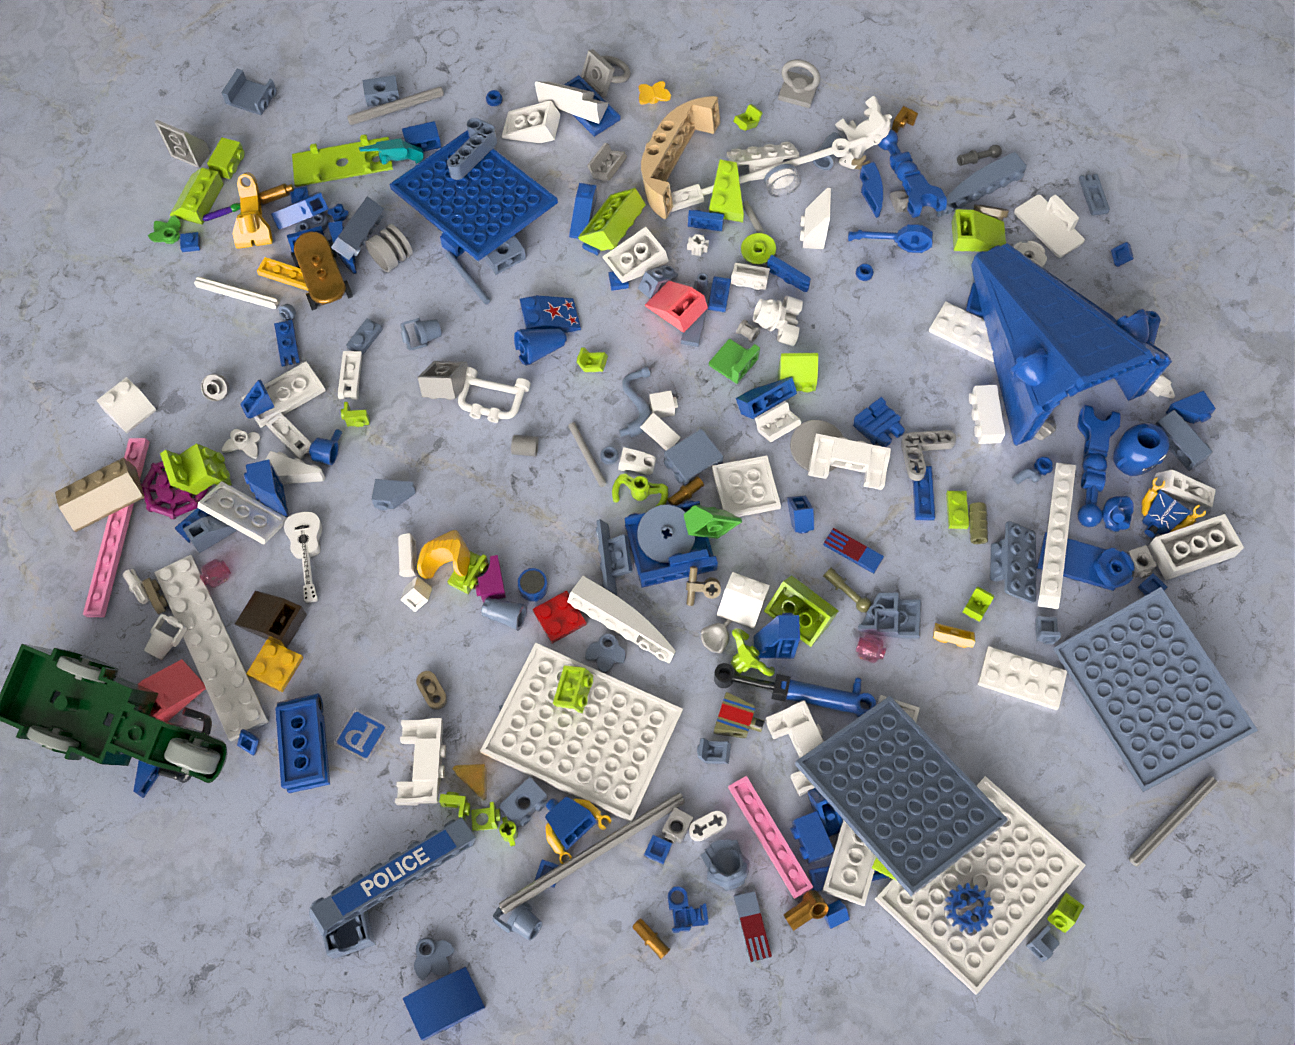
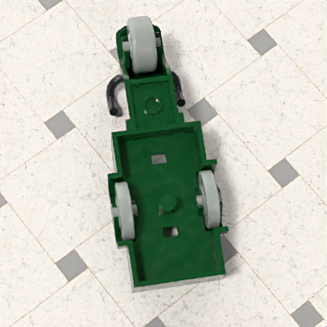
M21 644L0 692V721L19 729L16 738L32 740L41 744L46 749L66 754L64 758L67 760H81L82 757H85L102 765L128 766L133 757L147 764L160 767L158 775L172 778L182 783L189 781L192 776L206 783H211L222 772L228 755L227 746L223 740L210 735L212 719L209 715L186 707L182 712L184 716L202 721V731L165 722L150 715L158 693L118 677V668L89 656L54 647L52 650ZM55 692H61L60 696H58L53 703L52 699ZM109 713L114 715L110 726L105 725Z

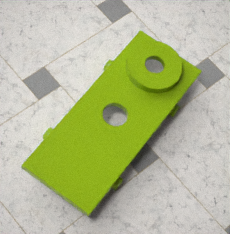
M364 134L360 136V142L318 149L317 144H310L311 151L292 154L295 187L393 170L392 160L383 165L381 161H372L374 157L379 156V151L360 152L359 147L389 140V136L368 140L367 135ZM345 158L348 160L345 166L337 165L339 159Z

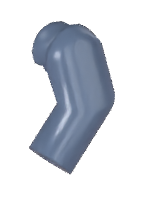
M1025 468L1013 476L1012 479L1017 485L1025 479H1031L1032 482L1036 483L1041 479V475L1037 469Z

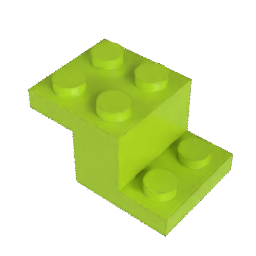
M196 443L179 455L169 450H164L160 453L170 485L197 495L213 484L218 485L221 481L229 486L232 485L230 473L224 463L225 458L220 452Z

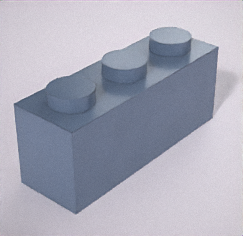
M1175 410L1155 423V425L1161 426L1169 438V450L1188 471L1206 461L1213 451L1208 444L1202 441L1196 431L1191 429L1183 417L1178 415Z

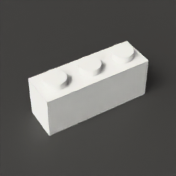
M997 385L974 386L972 393L969 394V403L973 406L972 420H975L976 424L974 428L975 437H978L979 444L1001 443L1005 436V429Z

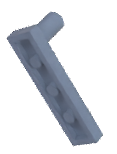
M699 273L693 288L705 296L708 306L712 283H708V275L706 273ZM707 309L682 334L681 344L699 347Z

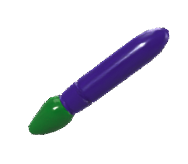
M234 203L229 207L208 213L203 216V221L213 220L229 213L237 212L241 209L240 203Z

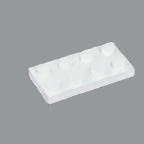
M945 301L929 332L994 362L993 351L989 343L984 319Z
M307 361L264 385L275 408L255 416L254 419L262 428L280 412L285 415L326 391Z
M222 481L198 502L197 507L264 545L284 526L287 517Z
M988 646L977 685L1057 710L1060 706L1067 671Z

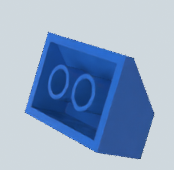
M270 460L247 464V472L244 473L246 483L250 485L251 492L255 493L256 500H260L263 505L288 518L289 513L284 486Z

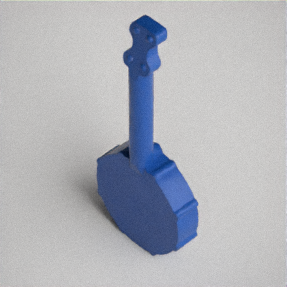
M908 224L898 230V233L851 231L848 233V241L860 240L862 238L891 239L907 252L923 253L932 248L933 231L923 225Z

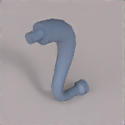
M648 366L626 375L622 381L623 390L638 408L639 416L636 420L626 423L627 428L619 430L621 437L629 435L630 438L644 433L645 431L640 427L652 414L649 404L630 386V382L634 379L650 377Z

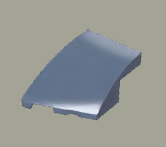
M878 593L874 599V604L868 609L863 622L858 625V630L879 636L920 639L921 599L901 600L899 593Z

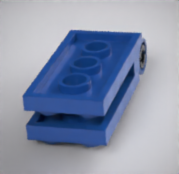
M317 693L277 702L275 710L281 787L283 789L287 788L288 793H294L330 785L325 720L322 714L323 702L320 694Z

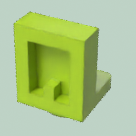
M1065 893L1047 920L1063 933H1066L1076 923L1084 905L1068 893Z

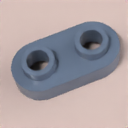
M319 213L299 223L295 227V232L321 226L324 231L328 227V219L326 215Z

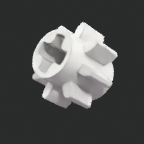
M695 234L692 238L689 237L687 250H691L692 255L701 256L704 252L707 253L709 240H705L704 235Z

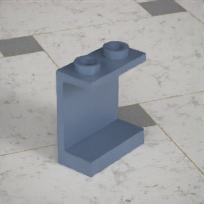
M237 68L221 93L227 105L262 115L277 91L272 79H269L266 85L247 80L244 71Z
M700 429L666 450L663 462L667 469H671L674 472L677 482L686 486L689 483V479L708 467L723 464L724 456L704 431Z

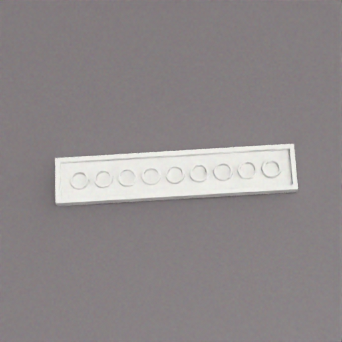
M189 555L154 572L174 617L180 620L181 624L187 628L183 638L228 739L233 741L239 738L242 729L250 732L268 723L265 712L193 556Z
M880 695L877 704H879L881 701H883V700L886 699L887 697H886V696H883V695ZM895 700L916 722L920 708ZM844 820L822 892L864 906L875 871L872 869L876 856Z

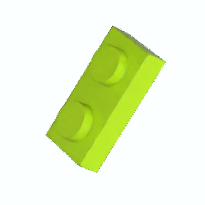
M947 491L948 529H968L967 492Z

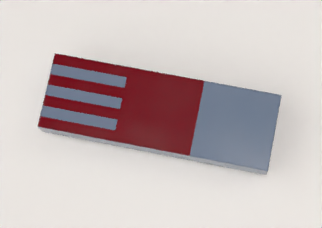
M755 891L734 896L750 963L772 958Z

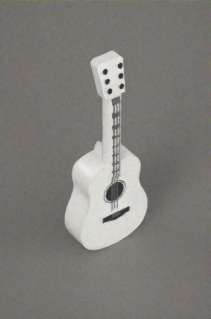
M299 512L285 520L284 531L291 542L290 550L294 557L302 559L305 586H303L304 601L311 603L318 601L312 582L310 558L320 553L319 539L322 533V524L315 513Z

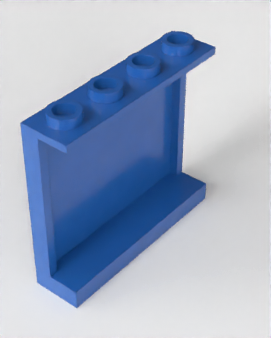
M687 501L676 507L687 512L692 506L700 505V501ZM634 513L624 518L625 529L641 588L689 577L691 566L698 568L697 575L717 570L718 562L716 556L713 555L709 538L695 536L693 547L690 550L691 552L695 549H707L708 558L669 567L668 563L657 562L649 558L642 551L638 543L637 529L645 513ZM668 529L661 532L664 534L663 538L671 537Z

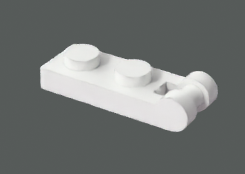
M343 351L338 387L339 399L347 397L357 400L359 397L358 390L363 356L361 351Z
M281 412L266 423L267 427L298 459L302 460L305 457L304 455L309 452L310 441ZM302 443L304 446L298 449L297 446Z

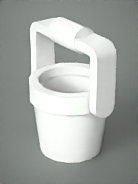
M160 615L150 630L152 635L144 651L162 660L172 647H176L187 631L186 626L182 625L181 621L173 616ZM165 620L172 626L180 628L174 638L159 630Z

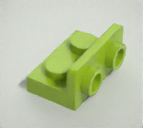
M470 551L467 575L459 576L454 570L447 581L448 584L469 595L470 591L475 589V585H478L477 577H480L488 569L487 556L484 554L480 556Z
M564 665L552 704L556 707L575 709L578 713H583L588 702L590 688L593 685V674L583 667Z

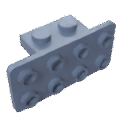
M1008 521L1005 523V539L991 544L990 580L998 582L1005 579L1004 590L1006 594L1029 603H1034L1036 601V533L1029 528Z

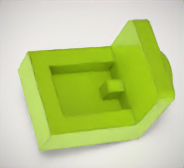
M749 104L746 112L736 115L733 122L740 129L747 131L757 127L763 113L754 105Z
M581 347L576 362L584 372H603L608 355L605 352L589 353L585 347Z
M344 402V409H341V418L345 420L347 427L370 425L367 410L351 411L349 403Z
M976 587L962 612L980 622L994 599V595L980 587Z
M457 792L440 794V805L448 808H459L458 817L459 819L462 817L465 821L466 816L470 814L471 804L468 803L466 796H459Z

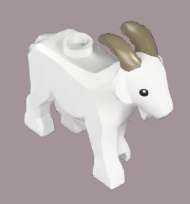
M872 96L865 102L869 108L864 111V114L869 119L864 120L858 126H856L853 120L848 125L844 118L835 124L839 131H843L847 135L848 142L864 136L867 141L865 144L850 148L849 153L839 159V164L842 166L861 170L862 166L870 164L869 160L864 162L866 155L863 156V153L871 146L879 144L890 131L892 115L881 114V107L875 96Z

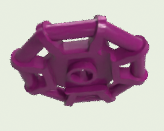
M163 461L150 465L151 468L141 484L145 496L144 500L147 505L146 509L149 512L170 517V519H176L177 516L197 509L198 502L205 497L208 489L212 487L211 485L197 494L195 499L192 498V493L179 488L174 490L170 485L166 471L163 472L161 470L165 468ZM158 473L159 476L156 478V484H151L154 477ZM150 492H156L158 498L153 500ZM189 502V504H186V505H184V506H181V507L177 508V506H180V505H182V504H185V503ZM163 503H164V504L168 503V504H170L171 506H170V508L168 509V508L162 507L161 505H162Z

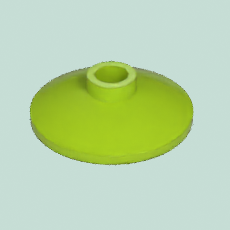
M754 233L743 240L741 253L748 262L763 264L768 262L771 255H775L776 244L770 236L763 233Z

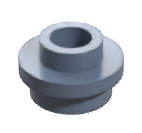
M285 304L279 307V314L284 320H293L296 310L292 305Z
M607 446L602 449L600 459L603 463L611 465L618 461L619 453L614 447ZM607 455H612L613 457H612V458H607L606 456H607Z

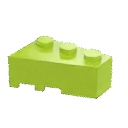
M720 159L709 213L717 212L724 214V219L743 222L744 213L737 162Z

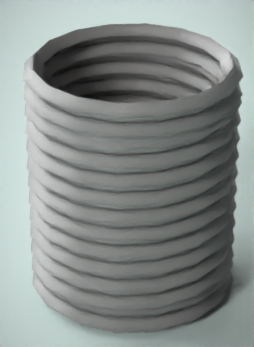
M513 435L511 443L512 455L537 456L538 437Z

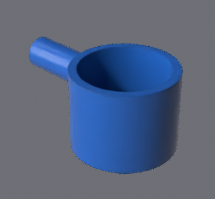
M336 429L330 440L317 437L311 443L309 454L312 461L328 465L335 463L338 455V441L342 435L341 430Z

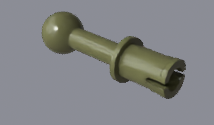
M832 567L823 575L824 578L836 587L835 590L840 588L856 603L858 611L865 613L872 606L869 598L859 596L845 583L847 579L840 576Z

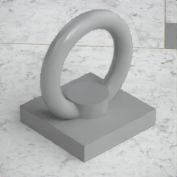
M594 49L588 50L581 78L603 98L607 95L610 82H625L629 79L631 72L628 65L622 60L612 56H600ZM609 63L619 66L624 71V74L622 76H613L615 68Z
M795 59L788 61L782 67L781 74L784 82L778 100L810 108L820 83L819 71L814 65L804 60ZM792 67H803L809 70L813 77L788 70Z

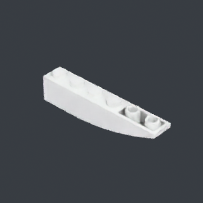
M585 576L581 577L572 589L567 601L568 603L588 614L590 618L603 623L607 628L618 632L625 639L636 643L643 650L651 652L658 659L667 663L671 662L676 651L646 618L615 594Z

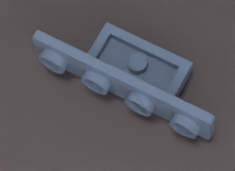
M599 519L597 520L596 534L599 538L598 551L601 555L600 569L603 572L602 586L617 595L615 578L632 573L628 536L624 534L610 538L609 525Z

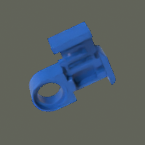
M676 886L669 891L668 905L669 910H673L675 928H672L673 933L690 931L691 926L688 927V925L696 927L709 924L706 903L700 905V908L693 909L692 906L688 908V897L684 888ZM680 891L683 894L684 899L681 903L672 901L671 895L673 892ZM701 909L703 910L704 920H702Z

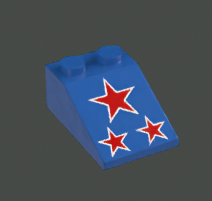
M536 295L520 299L525 329L560 328L565 333L581 330L574 298Z

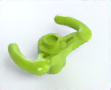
M620 474L612 487V498L615 503L620 500L619 488L621 484H625L631 489V495L637 501L647 499L650 494L660 493L661 499L656 506L665 505L669 495L668 487L665 484L650 483L643 476L632 478L628 474Z
M734 628L732 635L736 639L738 652L730 661L734 669L741 674L752 667L758 669L764 675L773 676L775 668H768L762 661H759V651L753 645L748 646L745 644L744 640L749 639V634L740 628Z

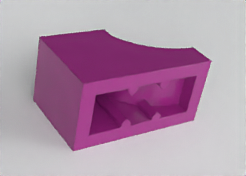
M498 555L490 556V565L487 572L482 577H477L479 584L475 585L477 597L481 596L483 602L486 598H506Z

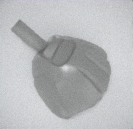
M1047 418L1034 437L1043 440L1054 433L1056 430L1054 421Z
M727 619L723 624H712L701 630L702 643L709 651L720 654L726 649L729 642V633L726 627L732 622L731 620Z

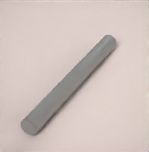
M744 201L742 203L743 208L756 232L765 234L748 201Z
M575 422L570 423L568 427L599 486L604 487L607 483Z

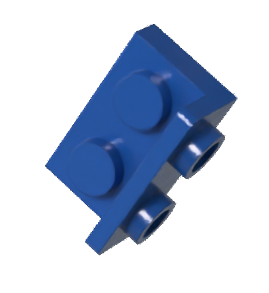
M689 210L688 227L722 231L724 214Z

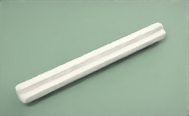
M197 277L194 282L196 287L276 309L279 304L276 298L206 278Z

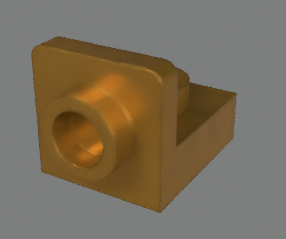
M903 106L893 121L892 130L898 133L900 128L905 127L906 123L914 126L918 113Z

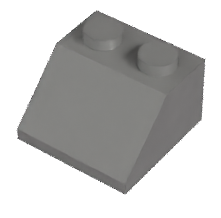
M433 361L418 376L422 397H430L431 399L446 398L448 400L457 398L464 388L467 362Z

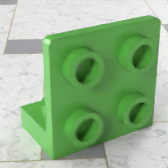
M728 339L709 361V366L738 384L759 359L760 347L754 344L750 349H745L733 340Z

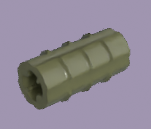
M981 502L972 503L969 505L970 541L973 544H985L988 542L987 506Z

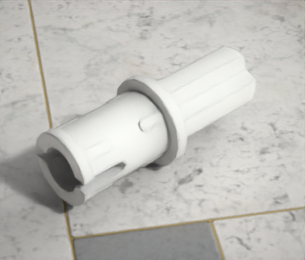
M134 569L126 570L123 573V577L129 585L130 592L134 593L139 603L146 604L150 599L142 581Z

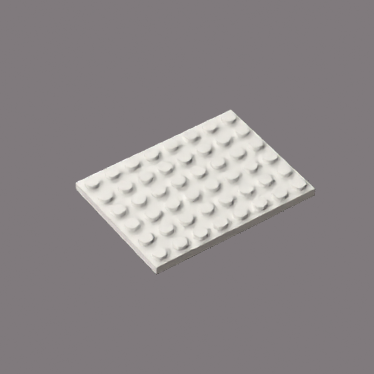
M535 643L480 752L577 798L589 800L593 805L631 822L635 817L683 709ZM564 665L586 668L594 676L593 685L588 694V702L583 713H578L575 709L556 707L552 704Z
M986 776L977 784V787L1007 817V823L912 897L898 881L892 879L875 898L885 910L975 995L979 993L1086 866ZM966 883L970 884L971 889L978 885L979 892L982 890L986 891L984 894L985 898L991 897L988 905L994 906V909L988 913L993 915V918L986 919L989 925L986 927L981 925L982 930L979 932L975 928L972 933H968L967 928L961 932L959 931L960 925L957 924L953 927L952 922L954 920L946 918L950 912L944 910V907L949 905L945 898L952 897L949 892L952 889L957 892L956 886L961 885L963 889ZM961 894V899L966 901V895ZM976 900L971 906H965L961 910L956 909V914L961 916L967 910L971 911L977 906L982 907V904ZM971 916L973 922H977L976 916Z

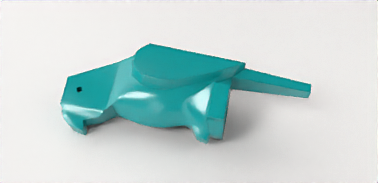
M401 138L359 147L360 152L379 151L382 165L387 164L391 160L403 161L411 159L417 164L423 159L422 148L411 145Z

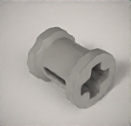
M743 320L736 330L737 334L747 337L751 343L760 332V328H755L748 324L747 320Z

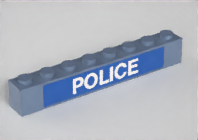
M462 817L456 821L452 819L444 825L443 829L430 832L423 841L413 842L402 853L396 852L386 863H378L364 876L360 874L354 877L349 885L345 887L339 886L327 898L321 897L311 904L309 916L321 936L324 937L472 847L476 837Z

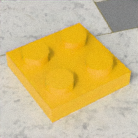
M267 639L246 674L263 684L284 692L303 660V656Z

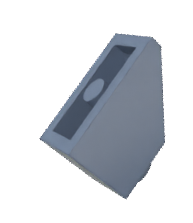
M375 479L371 500L374 507L379 510L395 509L416 494V488L413 482Z

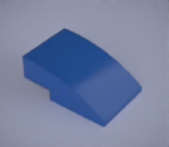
M466 967L448 974L402 998L422 1041L431 1038L443 1030L446 1031L485 1009Z

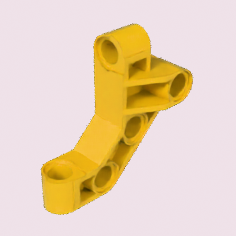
M249 172L243 173L238 178L237 183L241 213L236 217L232 233L237 249L253 247L254 243L256 246L273 244L271 228L262 217L257 179ZM243 177H248L251 180V185H245Z

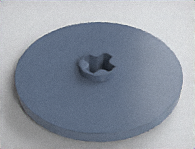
M660 505L644 514L638 525L637 539L642 551L649 558L657 562L668 563L669 557L672 555L690 552L695 536L688 535L683 515L686 513L685 511L673 505ZM668 529L669 534H671V537L668 536L665 539L663 538L664 534H662L661 532Z

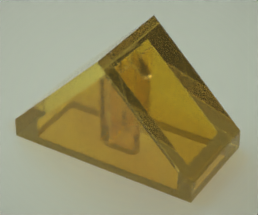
M485 764L455 765L452 768L454 773L483 801L487 798V769Z

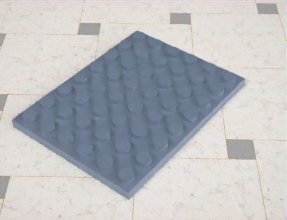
M1162 587L1053 648L1143 792L1258 731Z
M891 696L809 751L795 763L797 768L911 897L1008 821L1007 817Z

